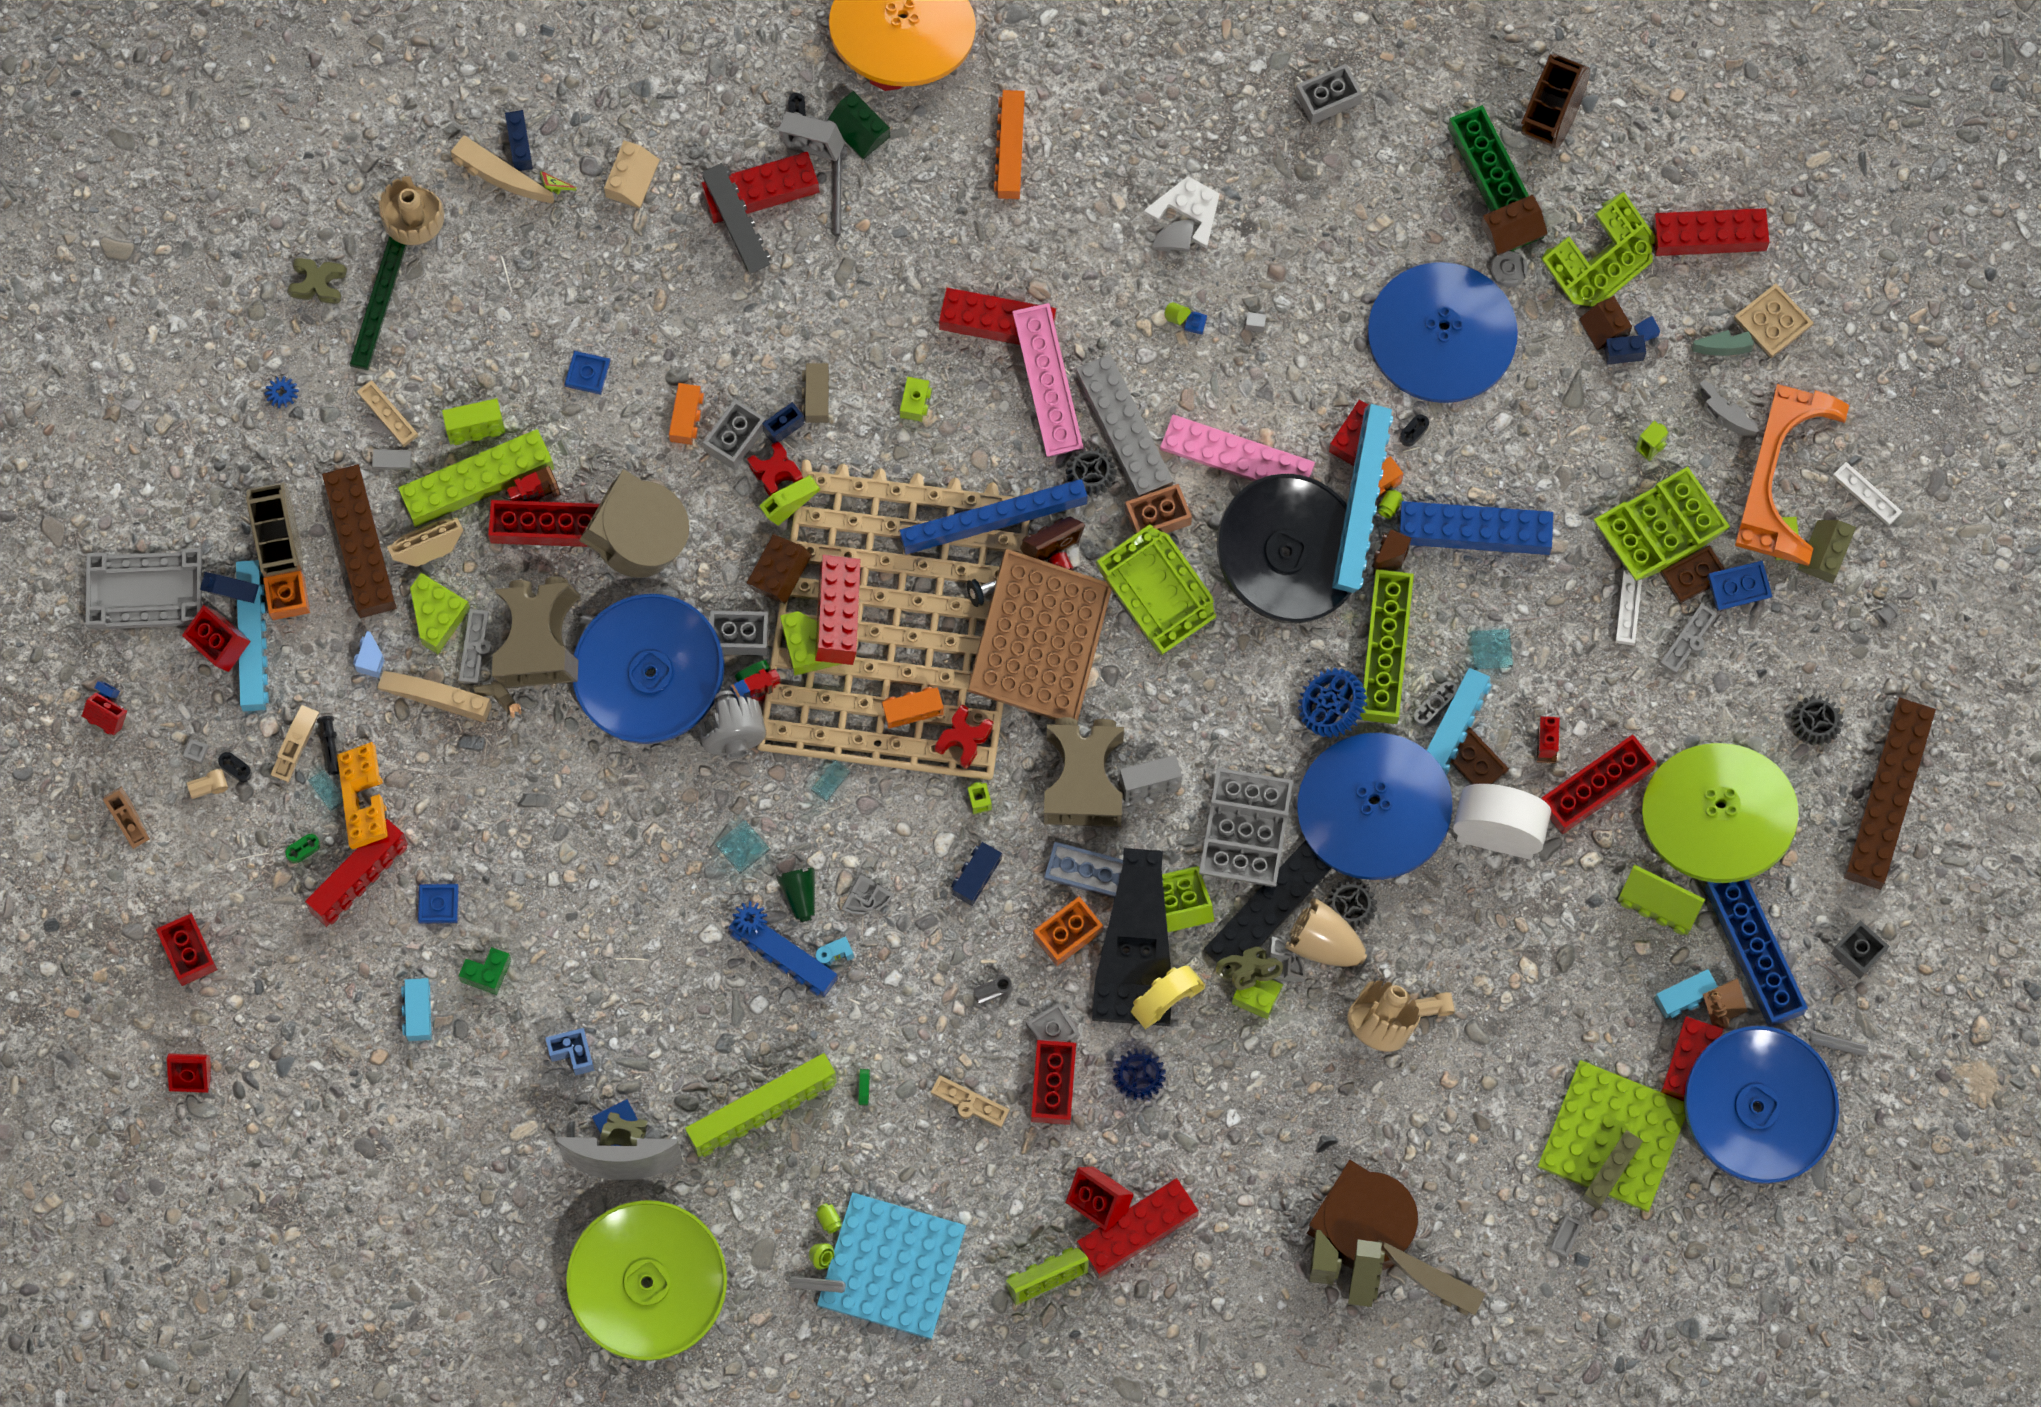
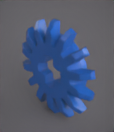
M283 376L282 381H279V378L276 377L277 383L270 381L273 386H266V389L270 390L265 392V396L270 395L266 400L268 402L273 400L272 406L278 403V408H281V404H284L286 408L288 407L287 402L293 404L292 398H298L294 393L299 392V389H293L297 384H290L292 382L291 378L285 382V376ZM281 387H283L284 391H287V393H283L282 396H279V393H277L276 391L280 390Z
M749 901V907L742 903L743 909L736 907L739 914L733 913V917H737L733 924L738 923L735 929L742 928L741 934H744L745 930L748 931V936H751V931L753 930L755 934H758L757 928L763 930L764 927L761 924H767V921L763 919V917H767V914L761 913L765 910L764 907L757 909L759 903L752 907L751 901ZM746 914L755 915L752 923L744 920L747 918Z

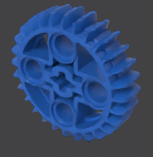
M1327 668L1326 674L1320 671L1319 677L1313 675L1314 680H1308L1309 686H1303L1305 692L1300 693L1303 699L1298 700L1301 704L1298 710L1301 712L1299 716L1302 718V722L1310 731L1317 735L1319 734L1321 737L1327 736L1331 738L1332 735L1338 737L1339 732L1345 735L1346 729L1352 731L1351 726H1357L1356 720H1362L1360 713H1366L1362 709V707L1367 706V703L1364 701L1367 699V696L1364 694L1366 690L1362 682L1351 672L1345 671L1342 668L1340 670L1333 668L1332 671ZM1353 694V701L1350 702L1348 699ZM1313 703H1314V704H1316L1317 706H1316V708L1314 709V711L1312 712V705H1313Z

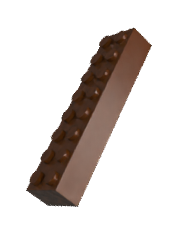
M359 464L323 473L322 476L359 617L364 618L397 609Z

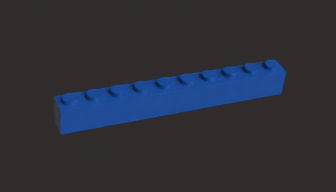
M1080 479L900 529V540L904 553L907 555L1086 505L1088 496L1083 480Z

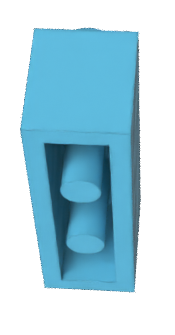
M1709 969L1657 993L1654 1000L1665 1019L1669 1017L1674 1019L1680 1016L1682 1011L1686 1009L1691 1011L1697 1008L1699 1003L1704 1001L1703 994L1718 986Z
M405 979V986H401L402 998H405V1005H402V1016H406V1024H402L403 1035H406L408 1041L432 1040L429 979Z

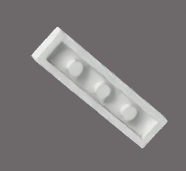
M1847 462L1833 474L1832 477L1888 527L1902 514V511Z
M1628 570L1623 571L1615 643L1635 645L1642 580L1635 581Z

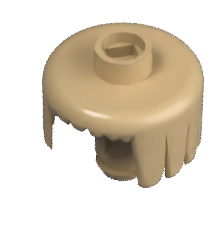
M403 176L402 182L397 178L392 181V187L391 184L385 187V191L380 195L379 211L384 229L392 239L405 245H420L430 241L439 233L444 223L445 213L442 202L433 192L420 186L416 187L409 176Z
M1378 980L1375 983L1370 981L1349 1008L1347 1014L1349 1027L1353 1034L1367 1046L1383 1052L1397 1051L1407 1043L1420 1021V1010L1416 1007L1417 1004L1414 1000L1409 1003L1411 996L1402 987L1392 986L1391 982H1386L1382 986L1383 981Z

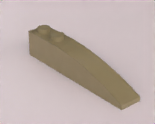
M1378 1240V1242L1382 1243L1381 1249L1385 1251L1387 1257L1415 1283L1440 1298V1303L1450 1308L1451 1305L1458 1307L1456 1311L1467 1316L1468 1313L1476 1315L1485 1293Z

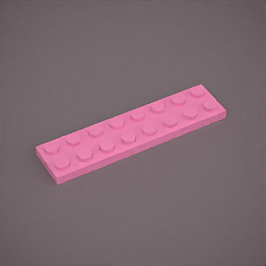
M1047 303L1013 311L1046 457L1082 450L1083 443L1050 304Z
M1174 414L1160 447L1162 451L1251 481L1275 474H1297L1310 477L1315 465L1314 461Z

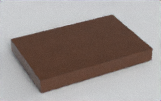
M1709 545L1661 570L1660 573L1679 604L1710 589L1707 574L1725 570V568Z
M1469 728L1465 731L1467 736L1464 743H1460L1457 748L1459 749L1455 760L1451 759L1450 763L1471 785L1493 784L1508 772L1509 768Z

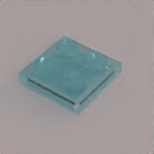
M1510 629L1471 631L1474 670L1513 667Z
M746 820L715 844L739 874L770 851L768 845Z

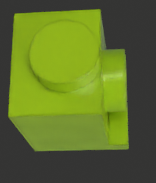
M976 782L967 787L973 814L992 810V803L986 783ZM981 796L983 799L976 800V797Z

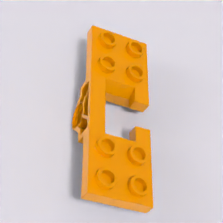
M373 742L337 754L349 847L353 850L388 837L384 813L387 808L383 803L381 795L377 794L370 797L371 806L360 809L358 803L360 801L357 796L358 792L383 783L382 778L379 776L376 746Z

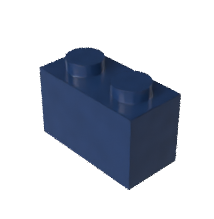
M1644 335L1606 339L1604 351L1607 365L1644 361L1646 355Z
M791 402L762 423L763 432L772 443L780 442L805 424L804 415Z

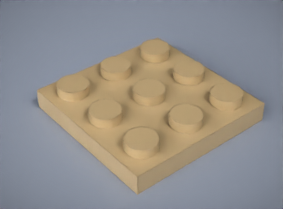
M1776 283L1734 316V320L1746 332L1749 331L1752 339L1770 358H1773L1814 324Z

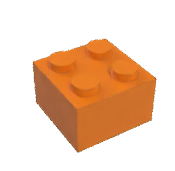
M301 571L263 578L268 612L272 620L310 613L305 577Z

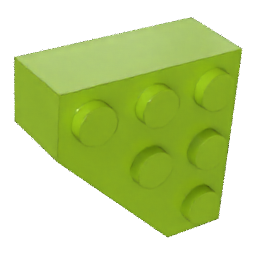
M420 573L410 587L419 636L423 646L439 654L468 614L470 606L467 600Z
M799 611L780 615L794 676L842 665L815 661L817 621Z

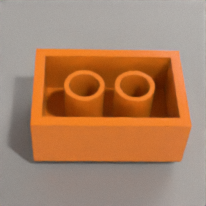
M1079 896L1034 929L1033 938L1054 964L1059 966L1103 933V924Z

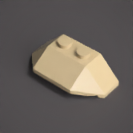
M458 518L436 521L401 536L387 548L393 560L417 567L451 553L463 532V528Z

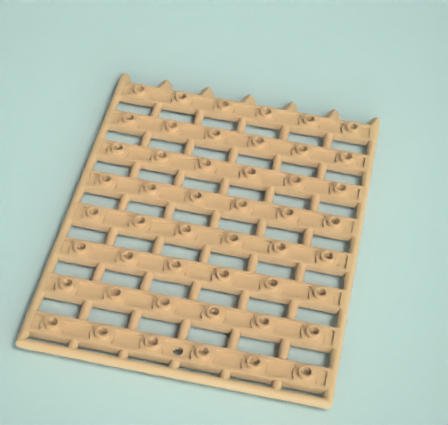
M803 460L800 471L803 478L811 475L821 489L818 493L835 495L833 510L802 505L795 511L790 541L804 546L812 554L808 562L811 564L820 565L823 555L861 559L860 570L862 571L859 586L857 647L858 642L888 645L887 660L855 656L853 665L842 664L808 672L805 687L778 684L775 688L773 687L772 693L767 694L766 692L762 716L766 728V737L757 745V749L765 752L968 778L993 779L1004 703L996 701L995 711L968 708L969 713L966 723L969 726L977 727L985 719H990L994 722L991 731L990 747L977 746V756L970 765L987 768L986 772L956 768V764H960V758L963 754V750L960 747L952 746L944 754H939L935 752L937 741L921 739L923 723L952 727L953 715L961 705H965L967 689L972 674L970 672L972 656L976 657L981 636H975L977 621H986L990 601H984L982 606L979 604L978 607H975L970 599L943 596L944 580L967 583L968 580L972 582L974 578L980 585L997 580L1000 567L985 565L987 550L1004 552L1005 549H1009L1023 554L1020 547L1023 538L1028 535L1030 520L1022 522L1020 533L993 530L942 544L940 559L911 556L910 554L905 555L904 549L902 554L872 551L874 536L900 539V529L926 522L915 520L917 505L947 509V517L954 515L955 510L968 511L1015 497L999 495L998 486L994 482L988 484L984 493L962 490L960 480L956 477L950 480L947 488L924 486L923 476L920 473L914 474L908 484L887 481L886 473L882 468L875 471L872 479L849 476L848 467L844 463L838 466L835 474L812 472L810 461ZM1027 488L1023 495L1033 493L1034 490ZM842 496L871 499L870 514L840 511ZM880 501L910 504L908 519L878 516ZM799 526L829 530L827 545L797 541ZM837 531L866 534L865 550L835 546ZM949 546L980 549L978 564L948 560ZM869 571L898 574L897 590L867 586ZM907 576L937 579L935 594L905 591ZM799 578L790 597L818 600L819 580ZM781 602L779 604L770 661L771 669L769 671L773 669L777 671V668L793 670L788 649L780 648L783 634L780 615L791 613L786 612L787 602L786 604ZM864 606L894 610L892 625L862 622ZM901 611L932 615L930 630L899 626ZM816 613V616H815V615H807L808 617H810V618L814 619L815 621H817V613ZM939 616L969 619L967 635L937 631ZM896 647L926 650L924 666L894 662ZM934 651L964 655L962 670L932 667ZM815 673L845 676L843 692L813 688ZM853 678L883 681L881 697L851 693ZM891 682L921 686V691L927 687L959 691L957 706L943 705L944 715L916 722L914 738L883 734L885 716L882 702L889 698ZM771 704L801 707L800 722L770 720ZM809 709L840 712L838 727L807 724ZM847 713L878 717L876 733L845 729ZM765 741L795 743L796 748L765 744ZM880 741L881 745L877 747L874 745V742ZM804 745L834 748V753L803 749ZM842 750L872 753V757L841 754ZM880 754L910 758V762L880 759ZM918 759L949 764L948 767L919 764Z

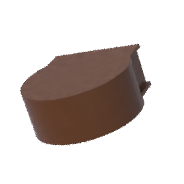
M1557 54L1549 55L1521 122V133L1523 136L1556 149L1561 146L1573 124L1589 81L1590 67Z
M1349 1160L1310 1222L1307 1234L1315 1238L1316 1230H1321L1338 1251V1258L1342 1259L1341 1263L1353 1269L1358 1240L1373 1242L1380 1240L1407 1253L1417 1231L1418 1211L1412 1195L1401 1182L1383 1173L1370 1172ZM1386 1254L1384 1255L1382 1270L1395 1265Z

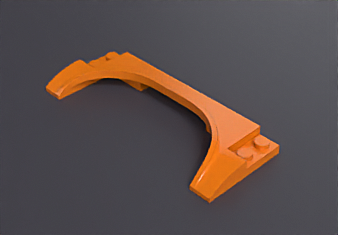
M1777 384L1735 546L1809 566L1813 547L1797 535L1779 515L1772 497L1773 476L1781 445L1787 434L1795 426L1807 419L1819 416L1845 423L1849 409L1847 403L1817 390L1813 394Z

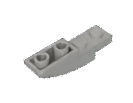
M1706 379L1699 383L1697 391L1706 400L1703 409L1712 418L1739 435L1751 439L1757 437L1759 433L1757 423L1747 417L1746 411L1741 406L1734 403L1729 407L1727 400L1724 397H1720L1716 392L1715 386L1712 383H1708Z

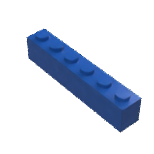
M749 913L746 914L747 918L744 920L752 923L755 917ZM731 923L729 933H731L730 936L737 942L741 940L747 944L746 947L750 951L760 953L766 962L776 964L778 970L784 974L789 973L792 975L794 981L798 984L808 986L809 991L814 995L819 996L820 994L822 997H825L838 980L837 973L764 923L761 924L764 929L757 928L758 934H755L754 930L751 931V936H748V931L746 930L744 934H741L742 928L736 930L735 928L738 926V923Z

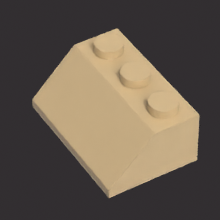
M623 140L604 187L606 198L641 208L660 159L642 146Z

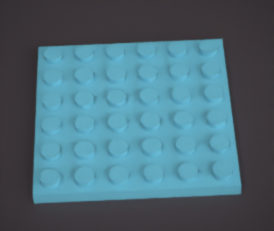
M852 1192L834 1249V1259L832 1257L825 1278L827 1280L843 1281L846 1284L845 1291L843 1293L821 1291L817 1306L932 1340L966 1225Z

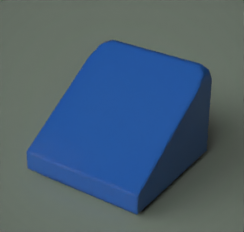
M1653 316L1634 326L1638 335H1644L1645 342L1658 337L1660 334V329Z

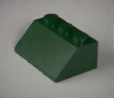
M854 91L837 104L826 120L832 121L837 125L843 140L862 160L890 138V127Z

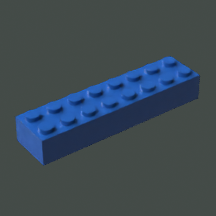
M1402 501L1399 533L1411 537L1410 545L1550 555L1554 512Z
M1749 880L1730 883L1707 882L1705 886L1707 896L1768 1027H1774L1804 1015L1808 1007Z

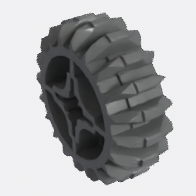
M1091 446L1089 451H1086L1083 447L1082 453L1076 451V456L1071 455L1070 461L1067 462L1068 468L1065 470V473L1068 475L1066 476L1067 481L1080 480L1075 472L1078 467L1083 473V484L1090 497H1092L1094 492L1099 496L1100 490L1105 493L1107 492L1106 487H1112L1111 482H1115L1114 475H1116L1117 470L1114 469L1116 466L1115 462H1111L1112 457H1106V451L1100 453V448L1093 451ZM1101 464L1104 466L1107 472L1105 477L1102 475V472L1099 471Z
M1812 695L1810 700L1805 697L1803 702L1799 701L1797 707H1794V714L1791 716V719L1794 721L1791 723V727H1796L1794 734L1800 733L1799 740L1803 737L1806 738L1805 744H1808L1810 740L1813 746L1817 742H1819L1820 746H1823L1824 741L1829 744L1831 739L1835 740L1837 734H1840V727L1843 726V722L1840 720L1843 718V715L1838 714L1841 710L1840 708H1834L1835 702L1828 703L1829 697L1824 701L1821 695L1818 696V699ZM1812 708H1818V709H1819V710L1816 711V712H1813V711H1810V710H1809V712L1806 711V710L1812 709ZM1825 712L1830 716L1832 723L1825 717ZM1820 715V721L1814 726L1815 719ZM1802 718L1809 724L1810 729L1804 725ZM1819 729L1824 730V731H1825V730H1828V731L1823 732V733H1815V731H1816V730H1819Z
M1345 880V885L1338 882V888L1335 886L1331 888L1332 892L1327 893L1329 899H1325V904L1347 921L1354 931H1357V926L1364 929V923L1369 925L1370 919L1375 918L1373 912L1377 911V907L1374 906L1377 904V900L1372 899L1375 894L1374 892L1368 893L1370 887L1368 886L1364 889L1363 882L1358 886L1356 885V880H1353L1352 884H1349V880ZM1349 892H1350V893H1353V894H1352L1351 896H1349V897H1346V896H1343V895H1342V894H1344V893H1349ZM1359 896L1364 899L1367 909L1363 908V905L1358 902ZM1354 900V906H1352L1347 912L1348 905H1350ZM1335 902L1339 903V906L1343 908V915L1337 911ZM1352 914L1362 915L1354 919L1349 918Z

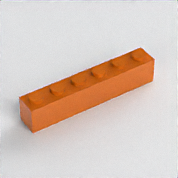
M1003 90L1002 97H999L998 108H1002V113H998V124H1001V130H997V141H1000V147H996V158H999V164H995V175H998V180H995L994 192H998L999 199H1020L1025 91Z

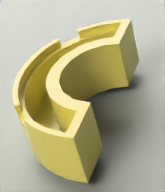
M1183 966L1178 969L1172 968L1167 972V976L1162 979L1160 977L1151 984L1153 987L1143 996H1139L1134 1000V1007L1131 1013L1145 1029L1160 1020L1163 1014L1179 1000L1187 996L1191 999L1205 989V983L1190 966Z

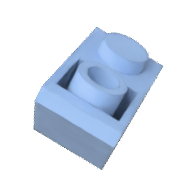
M367 631L365 637L362 636L359 647L361 649L359 654L355 655L353 665H355L357 672L379 678L385 660L371 632Z

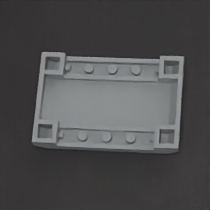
M182 549V552L121 555H107L106 552L87 553L86 627L100 630L189 626L202 608V591L200 590L202 583V549Z

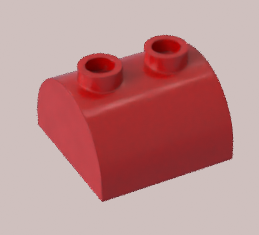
M169 1053L167 1055L169 1091L209 1092L211 1081L210 1055Z

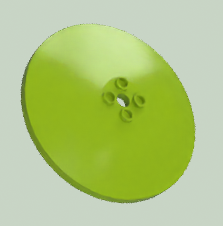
M1710 743L1694 746L1669 758L1650 779L1642 805L1645 833L1656 853L1668 865L1684 875L1714 883L1747 880L1773 867L1790 848L1797 831L1799 817L1795 791L1783 771L1764 755L1743 746L1727 743ZM1723 802L1726 804V807L1718 808L1716 803Z
M651 1200L634 1201L606 1211L595 1219L581 1234L573 1248L568 1263L567 1293L572 1312L578 1324L597 1345L614 1355L626 1359L654 1361L666 1359L688 1350L708 1333L716 1322L725 1300L727 1271L724 1256L716 1238L696 1216L683 1208L666 1202ZM645 1277H649L653 1281L652 1286L649 1288H644L641 1285V1281Z

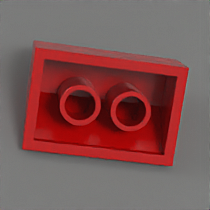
M1094 1166L1078 1167L1065 1203L1107 1231L1128 1212L1134 1194Z

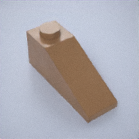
M122 786L104 796V803L133 849L150 840L131 800Z

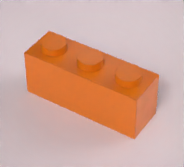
M678 383L669 431L670 442L692 445L693 438L697 439L698 428L696 427V422H700L701 418L699 406L704 402V393L701 391V386Z
M927 687L917 693L908 692L898 698L889 697L882 702L888 729L944 715V707L938 687Z

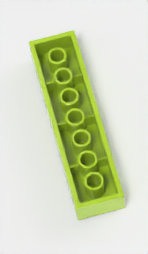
M536 429L400 486L398 489L416 528L515 486L514 480L518 478L522 480L525 476L548 466L553 470L554 465L539 430Z
M1376 569L1363 687L1366 690L1364 694L1367 696V699L1364 701L1367 703V706L1362 707L1366 712L1360 713L1362 721L1398 724L1414 574Z
M825 1053L685 1127L687 1138L697 1156L706 1157L713 1153V1149L719 1146L722 1148L730 1144V1140L735 1137L741 1138L748 1134V1130L754 1127L755 1129L762 1127L766 1124L765 1121L771 1118H779L785 1110H793L800 1106V1102L806 1099L808 1101L814 1099L818 1095L817 1093L822 1090L828 1091L832 1089L835 1083H837L836 1072Z

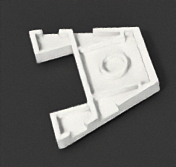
M1187 176L1147 207L1144 214L1159 222L1167 208L1170 207L1189 219L1195 220L1200 226L1193 235L1192 241L1207 248L1220 194Z

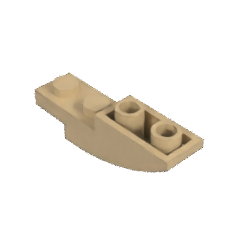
M301 705L279 750L271 776L290 782L320 712Z

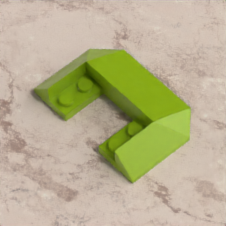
M1621 192L1602 203L1603 207L1594 214L1613 242L1589 262H1587L1570 236L1564 238L1554 248L1547 249L1541 258L1572 304L1594 307L1597 303L1614 295L1652 263V247L1655 243V235L1625 192Z

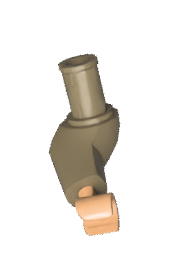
M493 681L491 684L474 685L475 694L494 697L499 705L508 714L510 713L511 718L515 717L514 712L521 714V706L515 703L507 689L498 681Z

